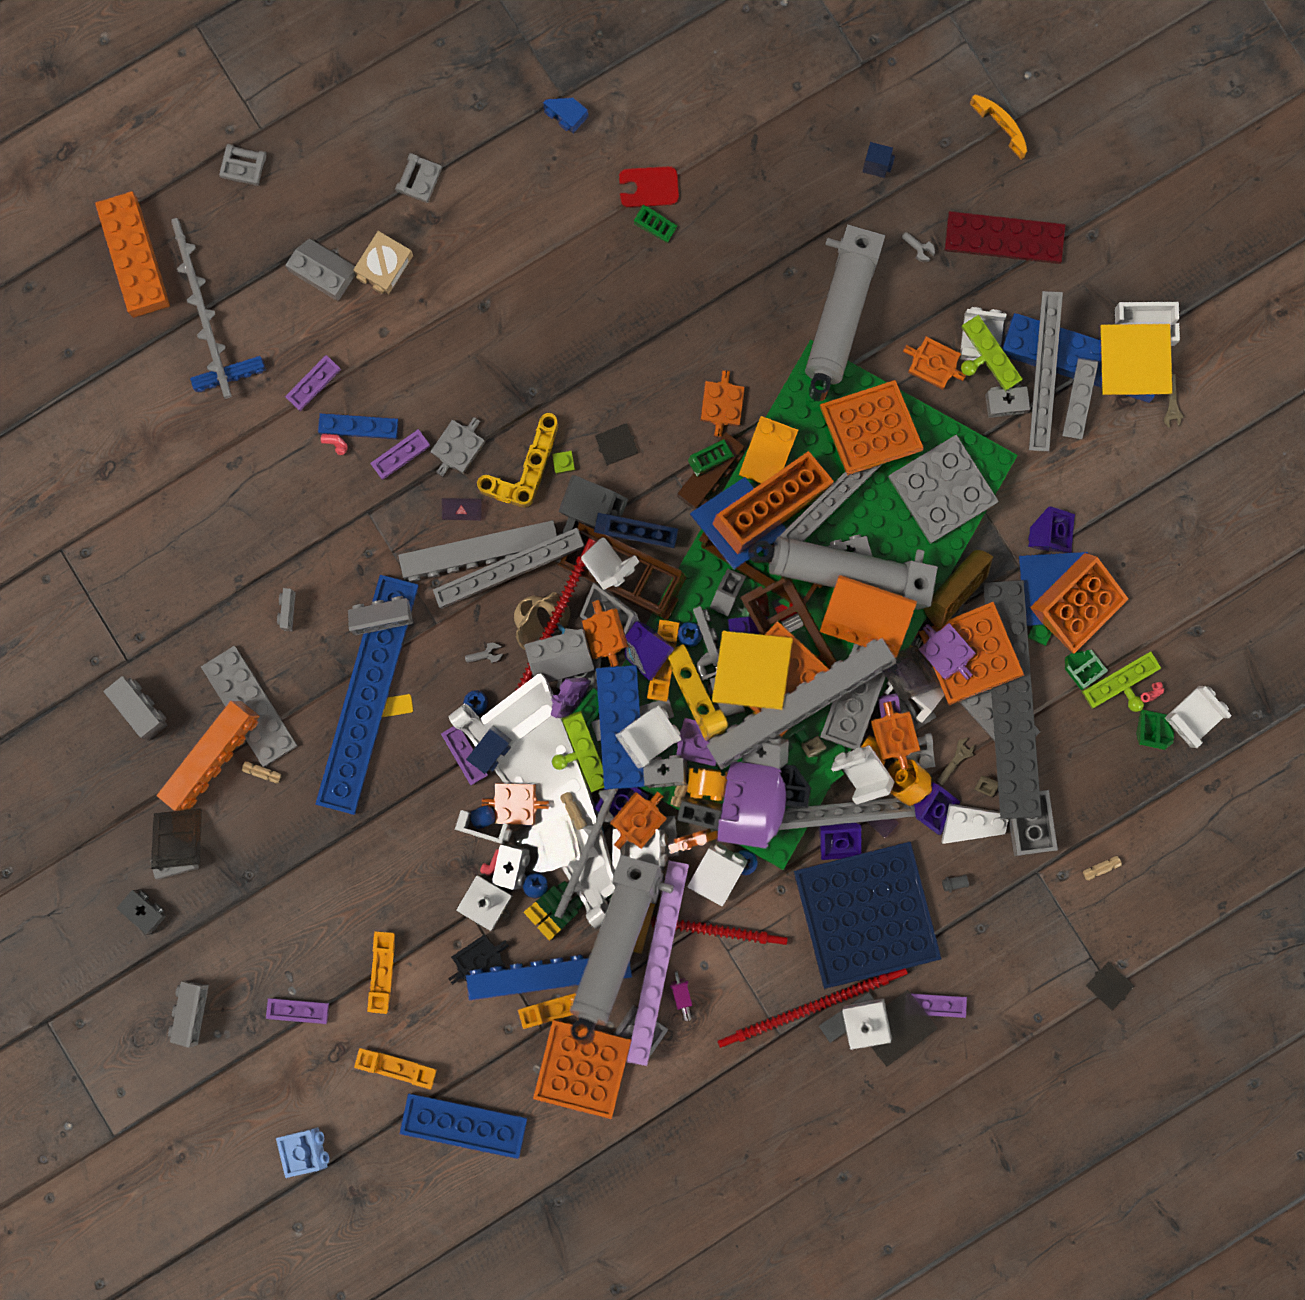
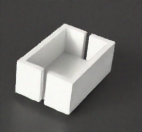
M1119 302L1115 307V325L1170 324L1171 346H1175L1180 341L1179 323H1176L1179 320V302Z

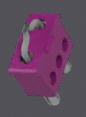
M676 971V980L671 982L670 988L673 990L677 1009H682L684 1020L688 1021L686 1014H688V1018L691 1020L689 1006H692L687 986L689 982L686 978L679 979L678 972Z

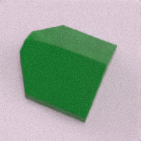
M1092 650L1079 651L1075 654L1071 653L1065 657V670L1081 691L1108 672Z
M1147 710L1140 711L1136 732L1139 745L1166 750L1174 743V732L1171 725L1165 719L1166 714Z

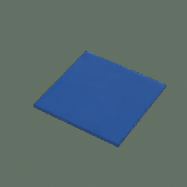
M745 477L690 513L733 569H736L750 559L748 555L749 547L737 554L715 528L713 522L719 512L754 489ZM783 524L779 525L755 543L766 541L770 545L773 544L776 538L786 530ZM757 547V554L763 550L761 547Z
M1088 552L1019 556L1020 577L1024 581L1027 626L1044 625L1030 607L1084 553L1088 554Z

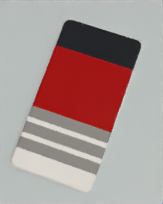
M781 597L772 601L777 614L788 609V607L778 602L783 599ZM796 611L780 619L784 628L789 632L804 626Z

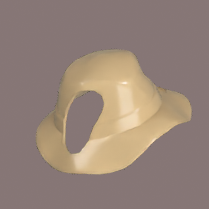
M553 592L546 597L529 596L524 598L516 607L514 612V621L517 627L516 639L524 650V644L539 641V638L543 637L542 632H545L546 629L539 622L537 616L538 608H545L548 614L553 616L554 606H557L556 602L560 601L558 593ZM569 606L564 608L563 618H559L560 623L558 624H561L564 628H567L570 619ZM558 627L555 630L556 632L552 633L554 634V636H558L562 634V631H559Z

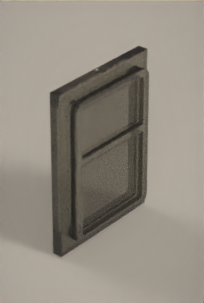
M917 645L899 651L897 658H895L896 663L883 671L902 701L941 687L938 678Z
M201 808L154 813L151 869L200 864Z
M568 814L512 832L516 846L529 849L528 855H530V860L524 872L526 877L533 873L541 874L567 866L569 861L579 860L582 853L573 821Z
M908 989L885 1006L892 1036L891 1042L871 1046L886 1067L938 1029Z

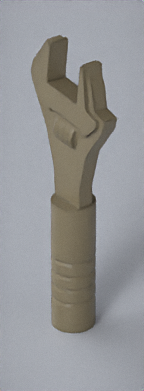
M1172 374V394H1168L1169 406L1163 419L1168 428H1170L1169 420L1176 419L1177 426H1179L1181 418H1184L1176 403L1175 374Z
M968 738L960 739L957 742L954 758L936 780L939 785L942 786L963 759L973 756L972 752L975 745L969 750L963 745Z

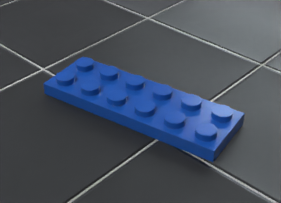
M637 666L596 668L604 790L645 787L644 768H637L615 736L640 718Z
M408 1093L400 1134L519 1159L527 1118Z

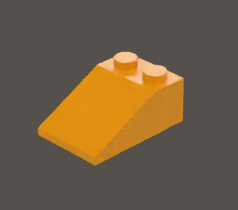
M761 416L739 476L762 484L785 467L798 430Z

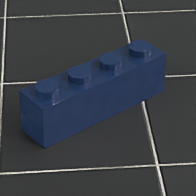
M598 513L594 532L675 548L678 529Z

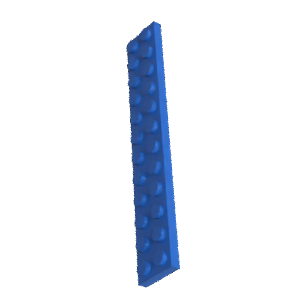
M380 575L372 602L384 600L385 603L392 601L391 598L403 596L404 599L407 598L409 600L412 612L419 585ZM408 625L363 634L315 805L355 815Z

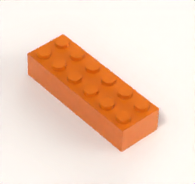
M131 191L96 202L97 212L128 313L134 318L169 307L168 296L136 195Z
M808 451L719 512L714 519L713 525L733 550L739 554L818 499L834 481Z
M230 701L156 796L174 811L191 809L197 802V796L200 793H204L209 787L208 782L211 778H215L222 769L220 767L222 764L232 758L234 755L233 750L237 746H241L246 740L245 735L249 730L252 731L257 726V720L260 716L242 701Z

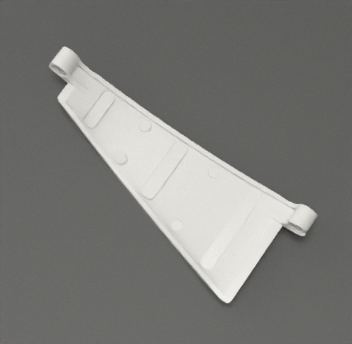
M537 674L481 718L478 717L469 705L463 704L449 715V720L456 729L463 731L471 739L475 747L492 726H495L512 740L509 743L511 749L505 756H499L497 759L499 764L494 771L504 783L536 784L537 800L549 801V809H537L534 826L570 881L573 870L568 863L571 860H579L588 835L583 829L577 830L575 828L574 820H571L564 807L565 803H562L560 796L566 792L571 793L574 798L573 802H576L582 814L581 817L585 819L587 826L594 825L598 815L594 809L595 805L578 759L569 762L563 770H557L552 766V758L555 755L563 754L565 756L575 751L562 718H555L550 715L553 704L551 701L553 692L543 674ZM602 828L594 843V847L599 853L598 857L587 859L578 880L584 889L577 892L586 907V918L594 928L601 926L608 908L605 898L611 895L615 889L611 881L614 870Z

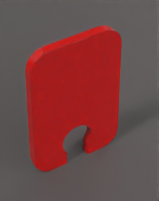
M673 167L624 169L619 174L620 185L633 182L637 186L634 194L620 193V201L624 207L633 208L642 207V205L647 207L674 205L678 201L677 171Z

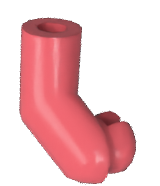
M321 435V443L333 444L338 455H344L348 450L347 443L339 435Z
M1162 682L1153 683V690L1143 693L1141 700L1147 703L1164 693Z
M496 849L490 865L487 863L482 864L480 869L482 874L491 876L494 873L499 849Z

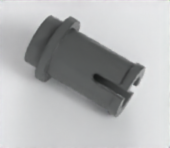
M964 874L953 878L945 877L942 880V885L945 892L951 893L952 890L969 887L967 875Z

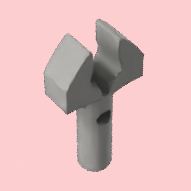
M908 232L903 234L902 238L917 250L916 259L920 262L930 261V258L924 255L923 251H929L930 254L935 255L932 243L921 244Z
M493 642L488 643L485 651L466 655L465 660L469 663L487 658L491 660L492 664L497 663L503 654L493 656L489 653L493 649L502 647Z

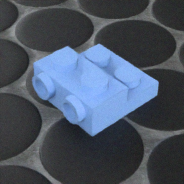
M318 1127L276 1138L285 1178L319 1171L328 1167L329 1155L324 1151L322 1145L324 1143V1134L319 1131Z

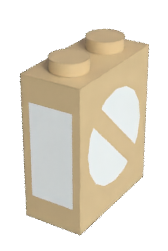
M378 231L353 269L356 279L364 284L367 282L372 284V288L381 294L385 292L389 295L412 259L413 253L410 249Z

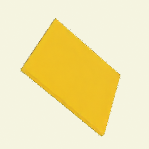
M1170 324L1100 325L1102 395L1172 394Z
M723 631L712 702L782 710L793 638Z

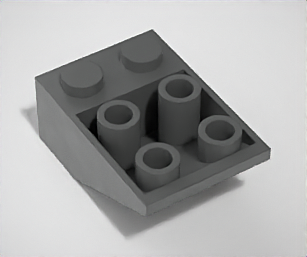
M572 475L558 512L595 529L598 513L622 517L628 499L614 491Z

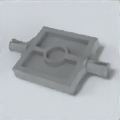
M473 417L468 427L460 425L454 420L450 422L430 451L442 461V465L436 471L437 474L443 477L449 467L463 474L466 472L485 444V440L474 432L480 423L478 419Z

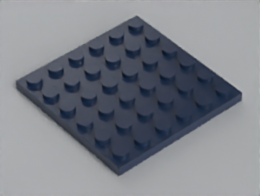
M911 842L793 871L824 989L941 960Z

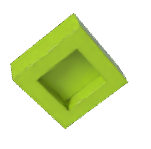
M572 451L552 454L556 474L575 471Z

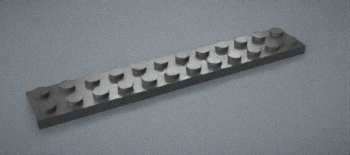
M1024 581L983 583L985 605L994 602L1024 673V676L991 689L1000 819L1041 817Z

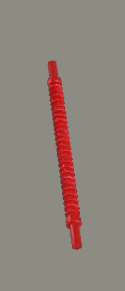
M589 538L581 556L577 557V565H574L575 569L571 570L570 580L566 581L568 584L567 586L564 585L565 590L561 591L563 595L559 596L560 601L556 602L558 605L554 606L553 616L549 617L551 620L550 622L547 621L548 626L544 627L546 630L542 632L543 637H540V640L553 637L552 633L556 632L554 629L558 628L559 618H563L564 608L568 607L566 604L570 602L569 598L573 597L571 593L575 592L574 587H577L576 583L580 582L581 572L585 571L584 566L586 567V565L581 560V557L596 543L595 540ZM530 665L528 668H525L526 672L522 673L524 677L520 678L521 683H518L519 687L515 688V690H518L533 678Z
M655 915L651 917L650 925L652 927L656 925L657 918ZM677 919L675 931L680 929L681 932L683 930H686V932L690 930L691 933L696 931L697 934L702 932L703 935L708 933L709 936L714 934L715 937L720 935L721 938L722 936L726 938L730 936L731 939H734V937L737 940L742 938L743 941L748 939L749 942L754 940V943L759 941L760 944L768 942L787 945L788 937L768 935V932L761 931V933H758V931L752 932V930L747 932L746 929L741 931V928L735 930V927L730 929L729 926L724 928L723 925L721 927H718V925L712 926V924L708 926L707 923L702 925L701 922L695 924V921L690 923L689 920L684 922L683 919L681 921Z
M905 968L879 975V977L874 976L873 980L869 978L868 982L864 980L862 984L858 982L857 986L852 985V988L847 987V990L842 989V992L836 991V994L831 993L830 997L826 995L825 999L820 997L819 1001L815 999L814 1003L810 1001L809 1005L804 1004V1007L799 1006V1009L793 1008V1011L788 1010L786 1014L783 1012L781 1016L777 1014L776 1018L772 1016L771 1020L767 1018L766 1022L762 1020L761 1024L756 1023V1026L750 1025V1028L745 1027V1030H736L735 1034L717 1040L719 1047L722 1048L737 1041H746L747 1037L751 1039L752 1035L756 1037L757 1033L762 1034V1031L767 1032V1029L773 1030L772 1027L778 1028V1025L783 1026L785 1022L788 1024L790 1020L794 1022L795 1018L799 1020L800 1016L804 1018L805 1014L810 1015V1012L816 1013V1010L826 1009L828 1005L831 1007L833 1003L837 1005L838 1001L842 1003L843 999L847 1001L848 997L853 998V995L858 996L859 993L864 994V991L869 992V989L874 990L876 986L880 988V985H888L889 981L907 975V970Z

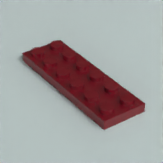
M949 211L944 251L1061 264L1065 224Z

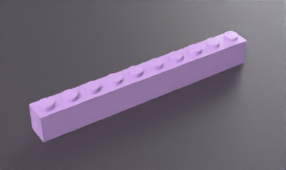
M669 861L664 883L673 885L674 889L672 893L662 891L627 1062L645 1066L648 1063L688 864Z

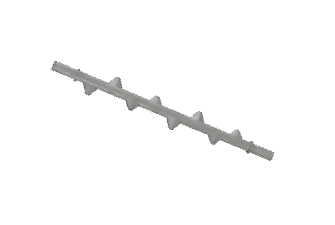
M174 218L171 222L176 235L175 240L178 242L183 263L177 270L188 275L193 295L187 299V303L197 306L203 326L197 337L207 340L213 359L207 366V370L217 373V380L220 383L225 399H228L232 395L227 382L228 377L225 375L219 355L225 350V345L215 342L209 322L216 314L215 311L205 308L200 287L206 281L204 278L195 275L190 254L196 247L193 244L186 243V237L183 235L179 218Z
M618 789L599 792L600 797L604 801L594 825L584 826L583 828L588 835V839L579 860H571L568 863L573 870V874L555 913V916L561 919L569 901L572 900L573 892L583 891L584 889L578 880L587 859L598 857L599 853L595 849L594 843L603 823L610 822L614 818L609 809Z

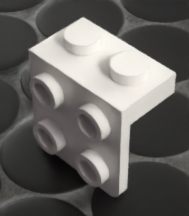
M605 538L599 539L581 557V560L603 590L612 585L617 587L625 581L624 577L632 574L635 571L634 567L639 563L635 555L622 562Z

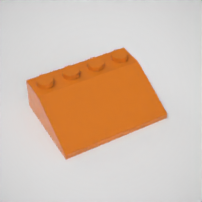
M1084 553L1030 608L1038 619L1075 654L1128 600V597L1099 558Z
M839 575L820 632L863 647H867L866 645L874 639L879 640L882 638L893 656L897 658L917 601Z

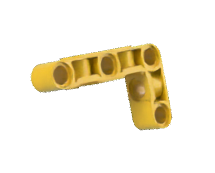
M546 413L541 416L533 444L529 447L523 465V474L520 482L514 485L502 481L501 478L483 475L477 481L478 489L483 495L523 508L532 505L554 444L558 429L556 416L552 413ZM546 420H553L554 425L547 428L544 426ZM535 456L542 458L541 463L538 465H534L531 462ZM490 481L492 483L491 488L487 490L482 489L483 482ZM522 493L529 494V499L525 502L519 500V496Z
M684 644L675 647L667 661L704 739L708 741L717 735L725 733L728 726L727 721L720 709L715 711ZM683 670H688L692 676L685 679L680 673ZM705 706L709 713L701 715L698 712V708Z

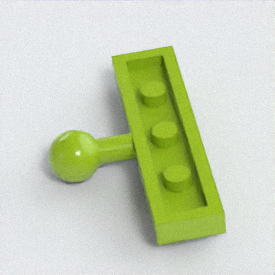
M979 315L961 326L980 354L975 360H966L962 363L961 371L964 375H973L978 366L986 363L1005 392L1023 380Z
M1150 651L1082 691V694L1093 709L1124 691L1129 700V709L1133 712H1139L1143 709L1144 702L1140 697L1135 696L1130 686L1158 671L1161 667Z
M581 711L562 718L575 752L565 756L563 754L555 755L552 758V766L557 770H563L569 762L578 759L591 792L604 788L603 765Z

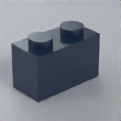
M870 142L862 172L885 178L886 172H891L895 155L892 154L893 147Z
M492 726L466 760L484 774L489 770L493 772L499 764L497 761L499 756H505L511 749L509 743L512 740L495 726Z

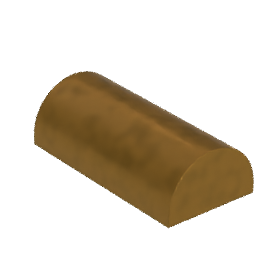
M974 550L933 594L931 606L924 608V612L936 627L941 629L987 579L993 560L992 555L982 550Z

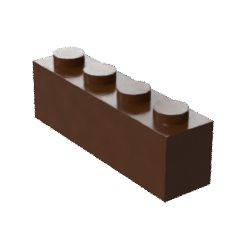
M726 432L719 441L723 439L726 441L734 455L733 458L698 477L693 473L677 493V497L694 510L708 502L707 496L711 492L714 494L721 485L719 481L722 477L727 478L733 470L731 468L732 464L735 461L738 463L745 454L743 452L744 445ZM717 448L721 456H725L721 448ZM712 451V452H711L712 456L714 457L715 460H717L715 454H714L713 451Z

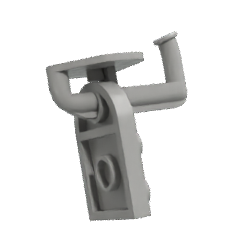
M699 606L694 608L693 611L708 649V653L701 657L696 666L697 673L702 681L716 676V672L707 674L705 666L712 663L714 666L718 665L720 648H717L715 642L718 640L714 628L711 629L708 623L712 621L707 609L704 610L703 607Z

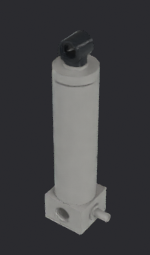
M847 224L844 238H841V241L831 238L826 240V245L837 248L839 255L805 369L806 374L812 379L809 387V396L815 401L826 399L831 384H837L842 381L885 235ZM816 386H821L824 390H818Z
M780 536L776 538L774 545H770L766 541H759L752 544L748 550L749 558L753 562L769 563V571L774 575L834 588L839 575L917 601L915 606L917 610L931 606L937 566L923 564L924 551L920 549L916 550L915 562L909 561L906 563H898ZM757 547H761L764 550L763 557L757 554Z
M621 855L611 880L615 889L570 1009V1013L578 1018L571 1026V1035L581 1045H588L593 1041L595 1025H606L650 903L656 904L660 891L673 892V885L664 883L665 877L658 865ZM581 1029H587L586 1035L578 1036Z

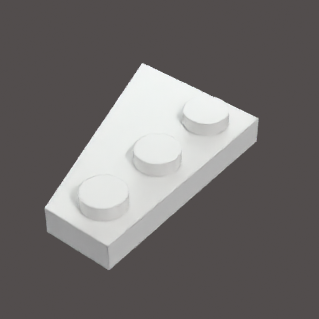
M949 804L941 842L945 844L1003 835L1006 833L1008 819L1001 820L999 811Z

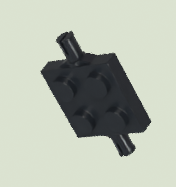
M484 934L451 956L458 971L448 978L451 981L457 977L451 984L454 985L462 978L467 981L466 975L470 974V970L482 969L483 973L490 972V967L502 966L503 970L506 969L507 966L501 959L500 953L510 947L509 944H506L507 941L504 940L495 946Z

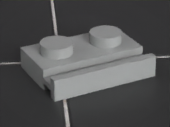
M283 588V593L279 594V605L282 606L281 613L277 615V625H280V628L284 631L292 632L296 592L288 588Z

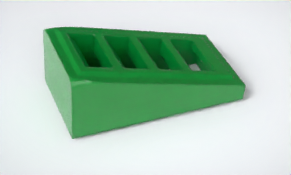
M642 205L634 219L635 226L666 243L669 242L677 228V225L645 205ZM645 214L648 215V217H647V219L645 220V222H643L642 219H643L644 215H645ZM654 218V223L652 226H649L651 219ZM661 222L662 225L659 230H655L658 223ZM666 226H668V227H669L668 231L666 232L665 235H663V234H662L663 230L665 229Z
M723 439L690 455L688 462L698 477L733 458L734 455ZM720 447L725 456L722 457L717 448ZM712 451H713V453L715 454L717 460H715L714 457L712 456V454H711ZM705 455L710 462L709 464L706 462L704 458Z

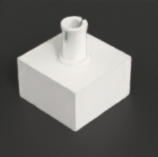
M477 875L456 911L493 931L513 896Z
M884 998L843 1006L842 1011L850 1050L891 1042L892 1036Z

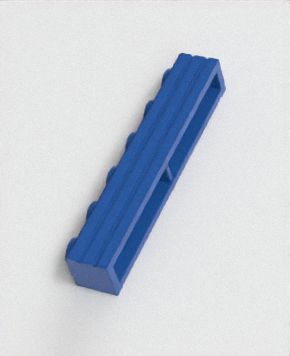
M261 356L223 367L225 375L228 377L227 382L232 380L238 381L242 377L247 378L252 376L251 374H260L266 370ZM213 371L190 378L195 392H203L207 388L213 389L216 385H220L217 380V373Z

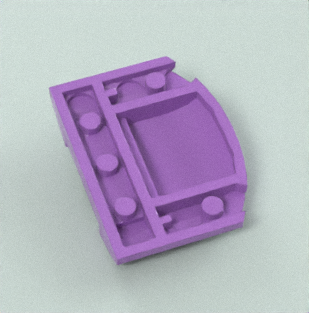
M737 761L731 763L726 778L727 786L721 819H719L718 841L765 849L769 846L767 843L774 835L776 836L785 812L786 788L779 773L781 772L780 769Z

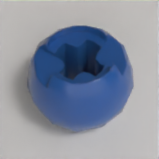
M694 622L683 623L679 627L677 635L679 642L686 647L698 645L703 637L699 625ZM686 630H689L690 632H695L693 634V639H691L690 637H685L687 633Z
M472 690L464 697L463 704L469 705L477 715H480L488 707V698L482 691ZM475 697H478V700L481 702V705L479 704L476 708H474V705L471 704V701H474Z
M487 805L473 810L470 815L473 826L480 829L494 824L495 812Z
M740 850L737 853L751 861L748 864L749 867L744 868L741 875H750L757 868V857L748 850Z
M538 873L528 875L523 883L524 893L531 898H541L548 890L547 879Z

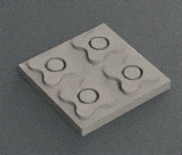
M957 435L888 476L930 544L999 502Z

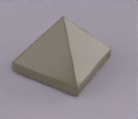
M819 736L801 745L808 758L817 757L826 749Z
M982 775L974 790L993 798L998 789V781Z

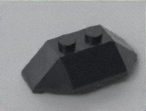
M784 765L780 768L781 772L779 773L786 788L785 807L808 808L811 792L810 785L796 766Z

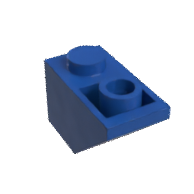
M574 98L548 99L543 102L545 114L551 119H557L559 125L565 131L570 130L574 133L588 118V110Z

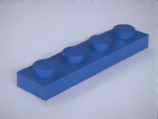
M320 413L318 433L397 440L399 420Z

